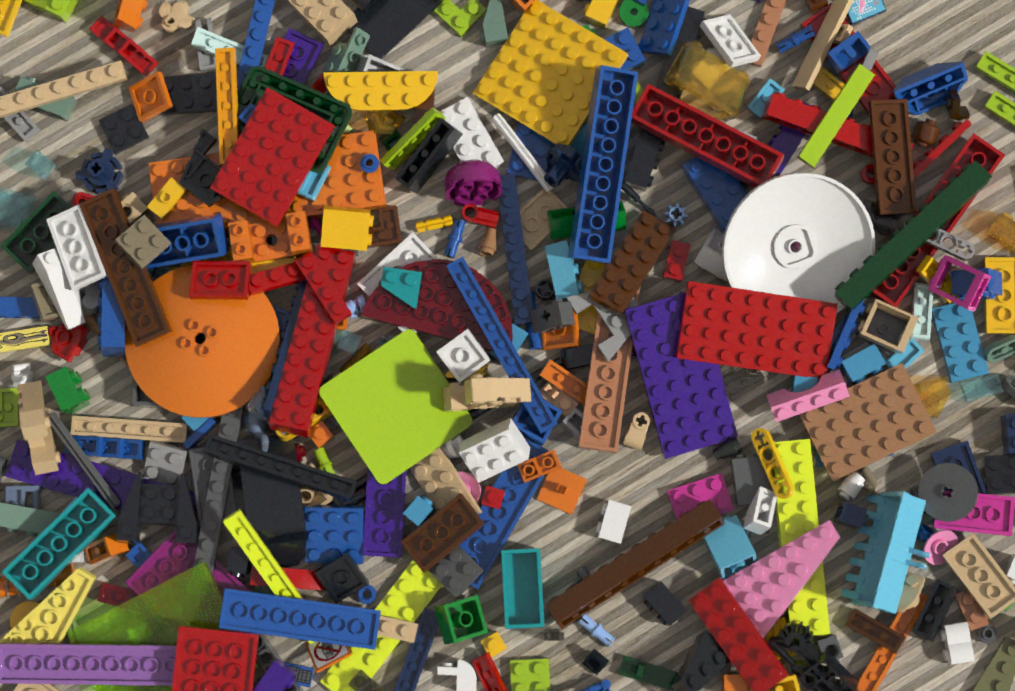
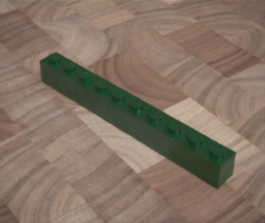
M976 160L972 164L967 163L961 169L962 173L958 177L953 176L947 182V188L938 190L930 204L928 202L923 204L919 209L920 213L916 217L912 215L905 222L906 226L902 230L898 228L891 235L892 239L888 243L883 242L877 248L878 252L874 256L869 255L863 261V267L854 269L849 274L850 279L846 283L842 281L836 286L834 297L850 313L991 181L992 176Z

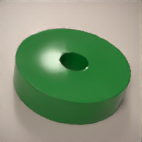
M624 0L619 8V18L629 28L643 26L649 16L647 3L643 6L634 0ZM631 11H637V15H632Z

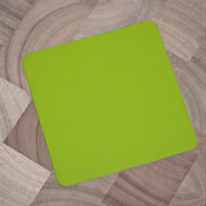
M411 329L403 331L322 385L319 389L320 397L376 481L380 484H387L472 424V417L468 411L444 412L443 388L449 387V383L417 334Z

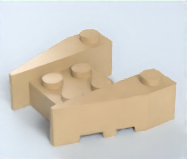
M471 375V379L464 381V386H461V383H449V387L443 388L444 412L515 407V404L520 402H531L530 378H483L482 375Z
M41 380L18 384L21 430L24 440L28 441L35 475L59 471L58 463L61 462L60 452L56 451L53 430L49 418V407L44 405Z

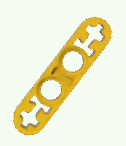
M757 428L752 432L751 439L770 484L778 498L788 499L794 494V486L770 432L764 428ZM760 434H764L762 440H758ZM767 449L773 452V457L770 460H767L764 456ZM774 467H779L781 470L778 478L772 475ZM783 487L788 488V490H786V494L781 493Z

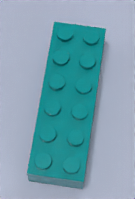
M87 488L2 573L29 600H34L118 515L92 489Z

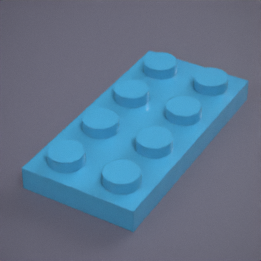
M956 303L932 308V317L950 383L989 374L972 311Z

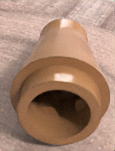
M490 227L486 229L478 246V253L480 255L493 257L494 253H496L498 230Z

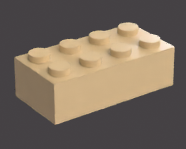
M284 0L330 47L358 22L355 14L341 0Z

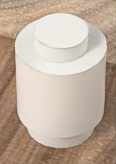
M856 472L848 474L838 488L839 496L846 501H849V499L854 500L863 488L865 479Z

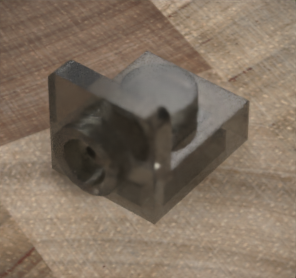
M360 670L349 682V685L355 691H380L383 688L363 670Z

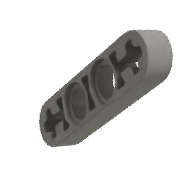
M942 229L935 233L933 240L928 239L925 242L960 260H968L975 253L973 244ZM944 238H950L953 241L951 248H946L943 245ZM958 242L960 243L958 247L961 249L968 247L970 254L964 256L962 250L957 249L955 252L953 249H955Z

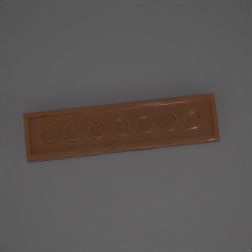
M112 188L80 203V208L135 347L142 346L172 332L147 266L141 270L115 242V239L131 227L116 189Z

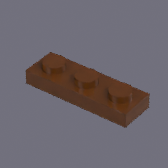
M854 608L845 623V626L896 655L907 639L904 635Z

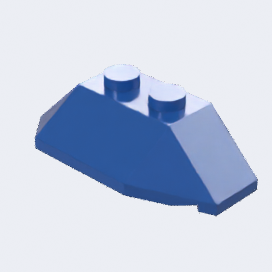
M964 62L937 63L903 77L893 90L895 99H907L908 112L915 115L923 114L944 105L945 99L949 96V90H957L959 92L963 84L968 80Z

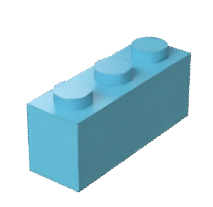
M567 240L545 246L556 299H562L563 302H567L566 297L584 292L583 284L581 281H578L577 276L580 274L579 266L577 263H574V259L568 258L570 244Z

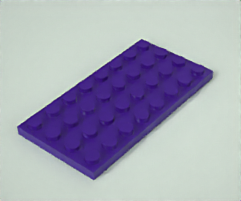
M685 292L631 307L624 312L665 459L724 442L730 437L731 439L738 437L719 364L675 358Z

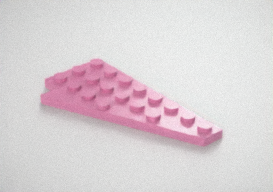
M831 520L723 580L763 638L767 636L840 539Z

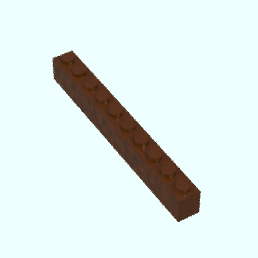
M710 499L702 501L690 512L683 513L676 521L666 524L659 532L649 535L642 543L632 546L631 550L625 554L618 555L611 563L602 565L594 574L585 576L577 585L568 587L560 596L551 598L546 607L558 626L563 629L720 528L725 522Z

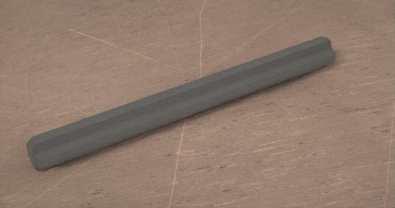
M55 412L49 414L52 429L111 509L120 505L119 499Z

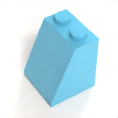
M737 515L723 518L725 524L703 538L722 580L757 562L756 552Z

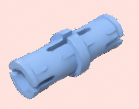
M587 614L583 615V619H580L578 624L591 633L593 638H598L606 647H609L611 642L613 643L616 639L602 628V624H597Z

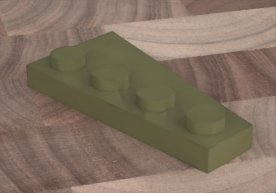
M1007 637L1003 638L988 666L985 667L981 677L971 691H1010L1015 676V640Z

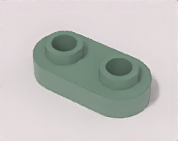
M1009 335L989 344L984 350V356L988 361L992 363L998 362L1015 354V335Z

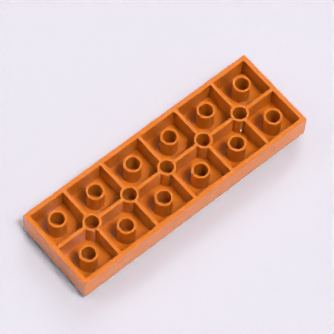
M376 131L342 135L328 163L331 166V170L315 202L297 194L286 214L305 211L308 219L312 220L313 218H323L325 205L370 209L371 211L378 210L380 207H387ZM219 153L205 155L222 168L223 165L220 164ZM366 154H373L379 160V167L373 173H366L360 167V160ZM191 157L148 163L153 199L171 177L178 183L180 182L188 160L190 161ZM368 160L366 162L367 166H371L373 164V161ZM188 190L163 220L155 214L156 224L221 213L225 232H229L228 223L243 220H247L249 224L267 222L265 219L226 197L213 206L208 207Z

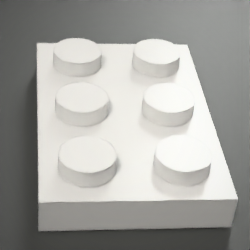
M731 15L701 22V29L730 68L756 62L761 57Z

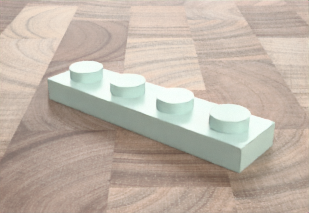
M197 27L190 45L214 56L216 48L234 47L236 48V65L240 64L244 47L239 43ZM262 53L259 66L265 67L268 55Z

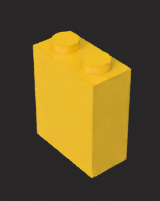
M325 205L323 210L321 247L367 251V246H371L372 234H369V227H373L374 215H370L371 210Z

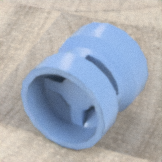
M362 294L354 300L349 299L345 301L352 313L351 319L362 313L366 304Z

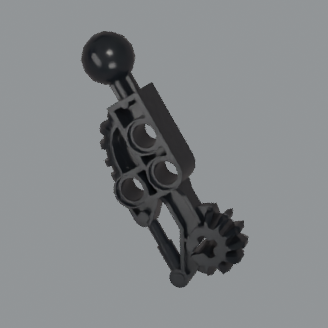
M795 620L791 624L786 623L784 628L780 630L779 635L769 638L768 645L770 648L775 650L792 666L791 671L800 679V683L804 687L815 689L814 691H858L859 682L830 653H819L812 647L814 644L813 631H810L809 625L803 626V621L799 624ZM786 650L797 653L804 661H794Z

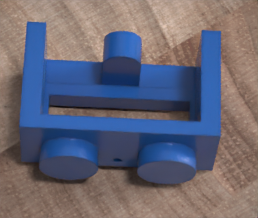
M857 31L828 52L829 61L827 63L838 75L866 55L871 47L860 32Z

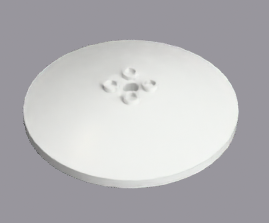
M794 172L776 176L750 191L732 213L726 226L722 244L723 267L729 285L732 288L837 303L836 314L845 308L834 297L836 286L842 281L846 283L850 279L849 274L854 269H860L864 266L863 261L869 255H875L873 224L860 199L840 182L821 174L809 172ZM795 241L799 242V249L791 251V244Z

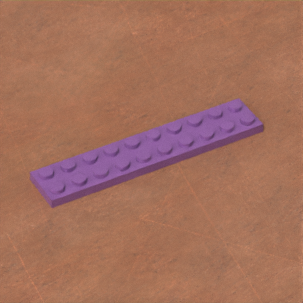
M0 643V683L172 686L177 645Z

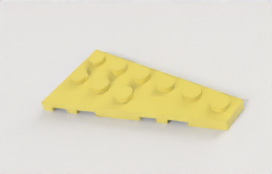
M79 567L0 640V643L61 644L97 576Z

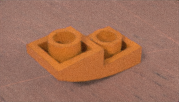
M555 449L517 465L524 483L562 467Z

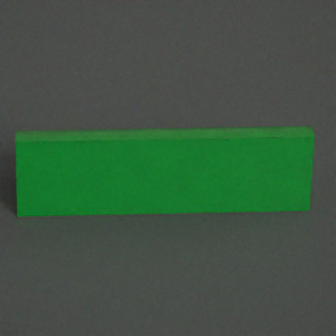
M622 200L619 201L615 231L626 230V211ZM575 207L547 211L551 240L571 237Z

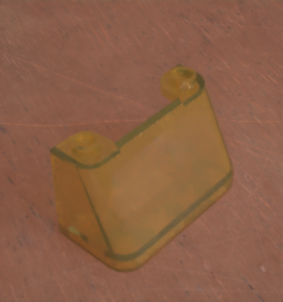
M693 40L692 42L684 43L663 82L669 86H672L674 83L676 86H679L681 91H688L714 108V112H719L717 117L728 121L735 119L738 115L750 79L747 73L741 70L737 71L733 67L730 68L727 63L702 48L701 43Z

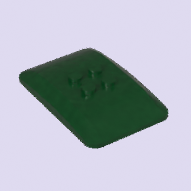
M252 67L237 93L238 117L250 103L256 107L268 87L335 125L334 130L310 170L314 173L323 172L352 117L351 107L340 100L264 67ZM239 119V136L246 126L241 119Z

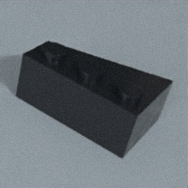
M707 630L696 636L684 664L671 685L675 691H699L731 662Z

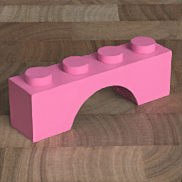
M840 369L821 375L819 382L806 391L790 392L786 389H781L766 395L776 422L850 397Z

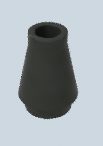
M730 437L712 451L718 461L723 458L739 455V452L743 450L736 437L731 439Z

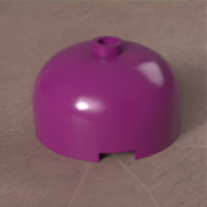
M471 159L459 162L451 167L445 176V197L447 200L454 201V205L463 207L469 203L476 206L483 205V201L489 199L495 201L502 194L500 174L491 163L484 160Z

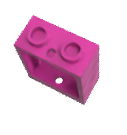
M945 255L938 263L936 274L930 279L928 290L968 310L975 311L992 276L951 256ZM952 264L976 275L963 301L940 290Z

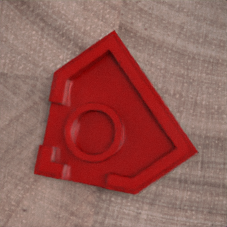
M64 324L49 327L48 332L52 342V353L71 363L74 356H79L88 340L85 338L90 330L82 325L69 330L66 329Z

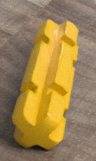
M447 215L443 216L444 218L437 217L428 219L426 222H416L417 232H425L426 229L429 231L443 228V226H452V216Z

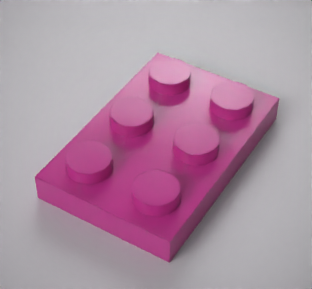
M722 473L667 491L676 520L683 513L690 512L700 502L707 501L708 499L711 500L720 514L734 510Z

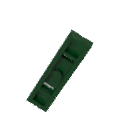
M624 655L618 674L675 691L671 685L678 672Z

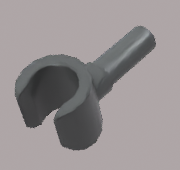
M585 567L576 572L579 578L570 586L577 585L585 576L589 575Z

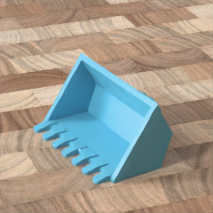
M904 491L881 492L880 496H867L868 502L878 505L876 512L867 510L866 513L869 515L868 519L873 520L872 527L862 526V528L858 529L859 533L869 535L867 544L858 541L854 544L855 549L865 551L863 559L851 557L850 564L861 567L859 575L847 573L845 577L846 581L856 583L855 590L842 589L841 592L842 597L852 599L851 604L896 614L908 567L912 566L926 570L927 565L924 563L910 561L912 554L924 558H929L930 556L928 552L913 549L926 501L909 495V493Z

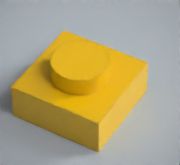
M498 631L481 641L486 652H489L491 657L507 649Z

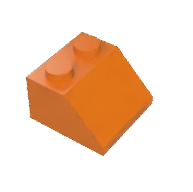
M119 0L112 26L133 33L137 28L140 29L143 18L140 17L141 11H145L148 0Z

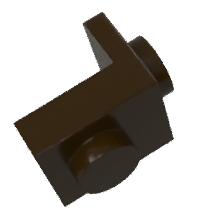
M949 90V96L945 99V107L951 120L969 119L970 114L967 107L960 106L961 99L957 90Z

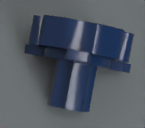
M561 143L554 144L550 148L546 157L550 167L544 175V180L549 186L555 188L564 179L579 182L583 156L580 155L578 158H575L579 153L578 150L570 145H563Z
M105 148L103 152L91 154V159L93 160L85 159L81 170L76 171V179L82 180L91 192L96 191L98 194L112 188L117 191L124 178V174L121 171H117V177L112 181L115 176V169L111 162L115 163L119 170H122L123 166L113 157V150ZM90 182L96 186L106 185V187L103 189H95L90 185Z

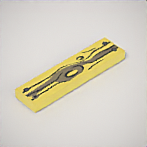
M43 326L0 333V353L51 346L48 332L49 327Z

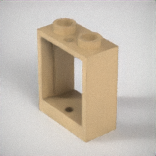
M875 299L873 303L869 302L865 311L868 314L866 320L862 319L857 329L860 331L858 336L901 355L907 346L919 317L878 299ZM876 308L907 321L897 346L866 332Z

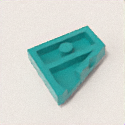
M384 267L381 287L411 306V308L417 310L422 272Z

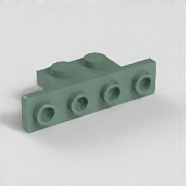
M355 27L348 43L336 41L328 61L324 65L322 74L323 72H354L370 35ZM326 89L325 94L332 97Z

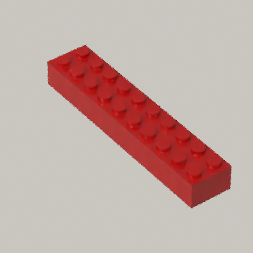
M973 133L921 206L926 202L930 204L934 200V194L940 189L944 190L947 188V182L953 176L958 177L962 173L961 169L967 163L972 164L976 160L991 175L1005 154ZM976 195L940 229L950 233ZM921 206L918 208L917 213L914 214L915 217L920 213L919 209ZM935 234L932 235L929 238V240H933L935 238ZM924 243L869 296L897 308L920 275L916 269L927 255L933 257L938 249Z
M317 244L314 256L345 301L355 263V252L339 248L321 247V244ZM308 283L305 287L269 420L270 429L307 438H309L320 396L319 389L323 385L338 324L335 325Z

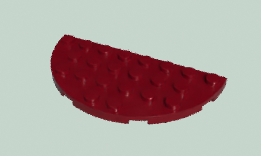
M432 259L421 262L417 261L399 268L422 272L417 310L382 288L380 282L379 286L369 296L361 314L365 318L453 340L466 329H469L483 349L493 351L446 265L453 262L450 260ZM469 267L512 342L511 318L502 295L490 280L477 270Z

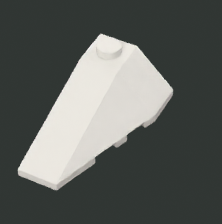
M57 248L38 254L32 264L66 329L69 330L84 324L85 317L80 289L76 291L71 289Z

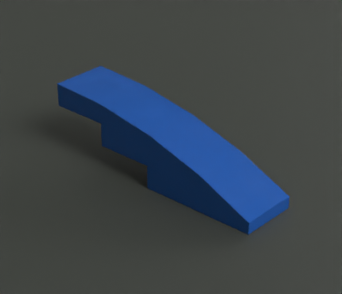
M73 436L87 456L144 460V440ZM64 446V453L71 455L66 446Z

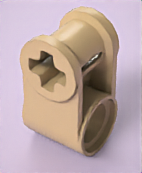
M640 412L633 416L624 436L623 445L641 451L650 424V418L646 413ZM643 416V420L646 423L638 426L636 418Z

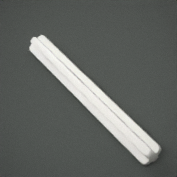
M498 113L493 116L492 122L545 191L550 192L553 190L554 187L549 186L544 180V175L546 174L501 114Z

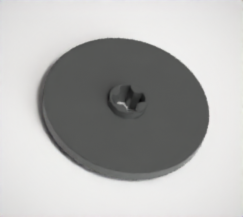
M942 463L930 468L923 475L919 483L918 496L926 501L924 510L931 517L940 521L952 522L966 517L973 510L978 499V487L974 477L967 469L953 463ZM945 487L953 489L952 497L949 498L943 495Z

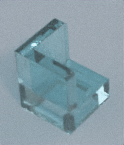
M36 150L25 163L44 180L56 167L39 150Z
M344 329L337 348L355 355L363 338Z

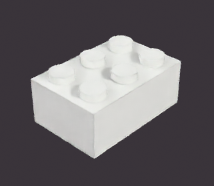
M511 418L461 441L459 455L478 483L528 460L530 454V446Z

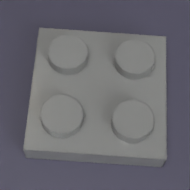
M151 440L143 471L145 478L170 485H180V475L185 470L188 450Z

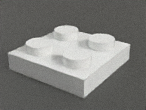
M466 329L437 351V354L459 383L491 360L469 329Z

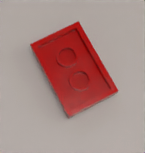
M193 261L189 290L190 299L248 300L251 261Z

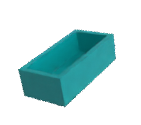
M540 548L501 550L505 629L544 627Z

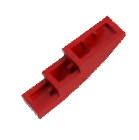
M102 15L89 28L93 34L145 77L159 64L131 38H128L116 26H112Z
M252 565L250 585L268 586L255 566ZM282 568L296 589L327 591L315 575V570Z

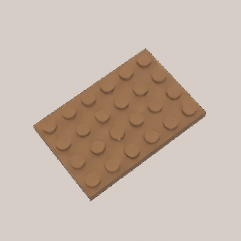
M903 363L848 388L850 397L799 414L831 482L937 433Z

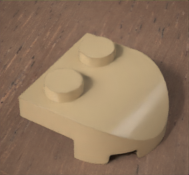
M907 572L897 608L898 613H903L905 610L911 607L915 608L920 602L919 596L926 581L925 576Z

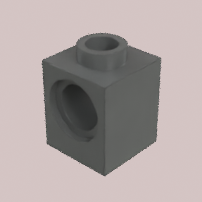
M833 634L815 640L819 653L825 652L826 647L832 645L834 647V654L832 656L838 662H840V658L844 657L836 635Z

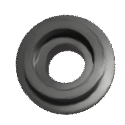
M989 624L979 628L977 635L981 642L989 644L996 640L997 630L993 625ZM986 630L991 632V636L988 638L985 636Z

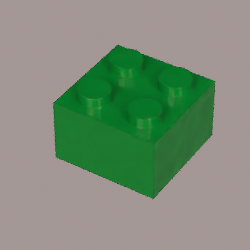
M66 366L45 376L62 412L70 415L90 405L88 401L91 399L87 389H83L81 386L82 378L78 371L75 372L74 369Z
M478 595L467 596L434 607L444 645L454 644L488 633Z

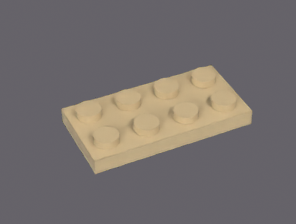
M442 446L410 467V470L428 499L433 503V507L437 512L462 493L478 515L482 513V510Z
M974 533L941 556L989 620L1015 602V586Z

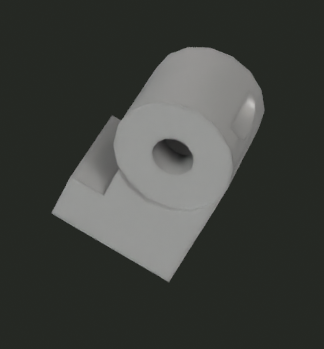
M92 283L80 289L81 297H83V312L85 314L93 315L98 310V297H100L99 283Z

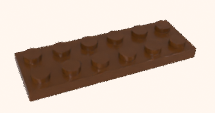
M907 99L871 100L868 102L878 215L917 213L908 101Z
M643 210L612 257L611 263H608L590 291L588 298L622 316L675 233L676 228Z

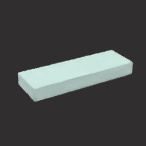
M914 282L911 314L919 317L910 339L930 340L933 292L928 290L930 285L927 283Z

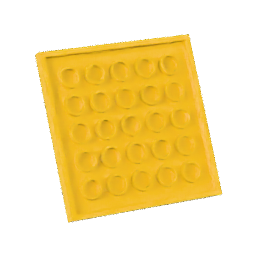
M535 0L526 9L508 37V40H506L473 91V94L550 142L571 145L589 117L596 67L603 65L621 68L629 55L542 2Z

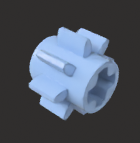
M679 203L675 207L669 205L668 209L670 212L664 213V216H668L666 223H673V227L678 223L683 226L684 221L682 218H688V215L684 214L686 207L680 208ZM675 211L678 212V219H674V215H672Z

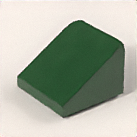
M395 128L390 129L379 137L387 151L402 138Z

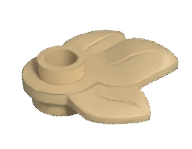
M167 1L161 4L159 15L162 18V28L166 32L174 33L179 28L186 29L194 23L195 18L187 15L189 7L186 1H178L173 6Z

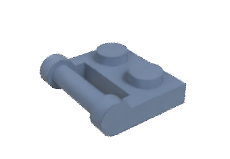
M6 486L5 503L27 507V492H32V508L40 509V492H42V487Z

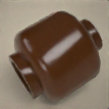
M928 118L925 121H918L912 133V137L915 139L914 142L927 148L929 145H934L940 133V129L936 126L937 122Z

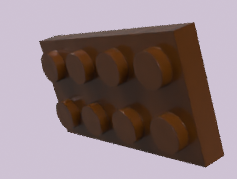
M460 493L403 539L401 543L422 572L426 573L483 527L485 523L466 497Z

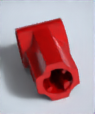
M469 203L463 207L461 218L467 224L474 223L496 229L500 212L477 207ZM473 210L475 216L469 218L465 215V211Z

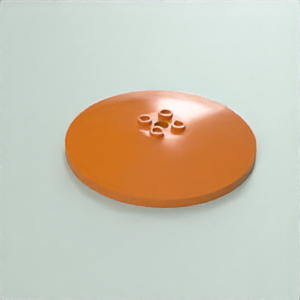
M187 265L171 270L153 282L172 332L142 346L135 347L126 325L125 353L134 380L141 390L155 403L166 410L182 416L212 418L242 408L255 393L259 392L261 386H266L272 376L273 363L277 364L278 360L276 353L281 342L280 328L273 306L264 292L252 296L249 294L248 300L190 299L189 290L192 265ZM200 333L204 334L206 337L205 342L197 344L195 337Z

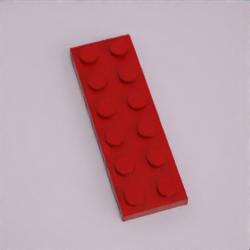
M829 3L828 6L822 8L800 25L802 29L811 25L812 30L815 32V36L810 37L812 42L832 3ZM832 43V46L829 51H831L839 44ZM829 54L825 58L827 61H829ZM866 55L838 74L844 83L847 82L857 65H862ZM876 60L871 69L875 76L858 100L868 114L869 101L890 100L894 97L893 90L896 87Z
M721 577L688 600L751 691H768L789 676L787 670Z

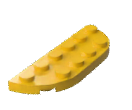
M438 71L323 72V78L329 94L333 98L348 104L352 110L401 111L419 106L431 95L436 86Z

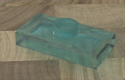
M998 373L960 384L966 403L1004 392Z

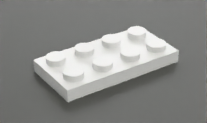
M468 97L440 111L446 117L445 120L463 133L453 147L460 162L471 159L484 160L491 163L495 168L504 163L503 158Z
M76 205L46 219L73 291L107 277L80 205Z

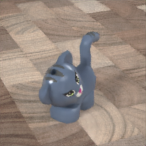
M261 386L259 392L255 393L244 406L247 414L243 416L242 424L252 436L261 440V450L267 452L269 440L264 433L266 421L270 418L264 417L261 404L263 398H267L268 392H266L265 386Z

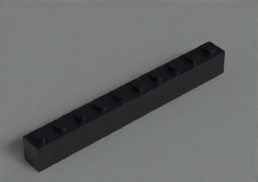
M689 6L672 56H666L656 88L677 99H680L683 88H680L681 82H686L689 73L686 70L687 64H692L695 53H692L693 46H698L701 37L697 35L699 29H701L700 24L703 20H706V18H703L704 11ZM644 129L641 130L625 182L630 187L645 192L646 187H651L654 177L650 175L652 169H657L660 159L656 157L658 151H663L666 141Z

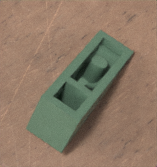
M501 0L489 1L483 21V30L480 31L481 41H485L486 47L501 45L508 40Z

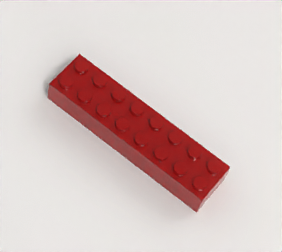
M647 84L632 112V124L753 187H757L763 182L774 178L784 160L783 153L650 84Z

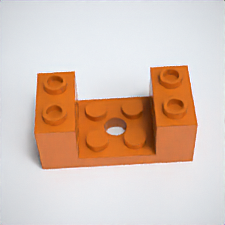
M305 211L286 214V219H282L278 227L268 221L249 224L247 220L228 223L233 261H251V264L303 256L310 251L313 253L308 216ZM270 236L277 237V243L273 246L267 244V239Z

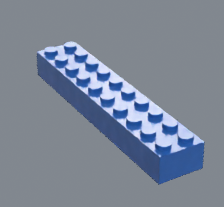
M603 65L595 69L568 258L603 264L611 263L638 78L637 71Z

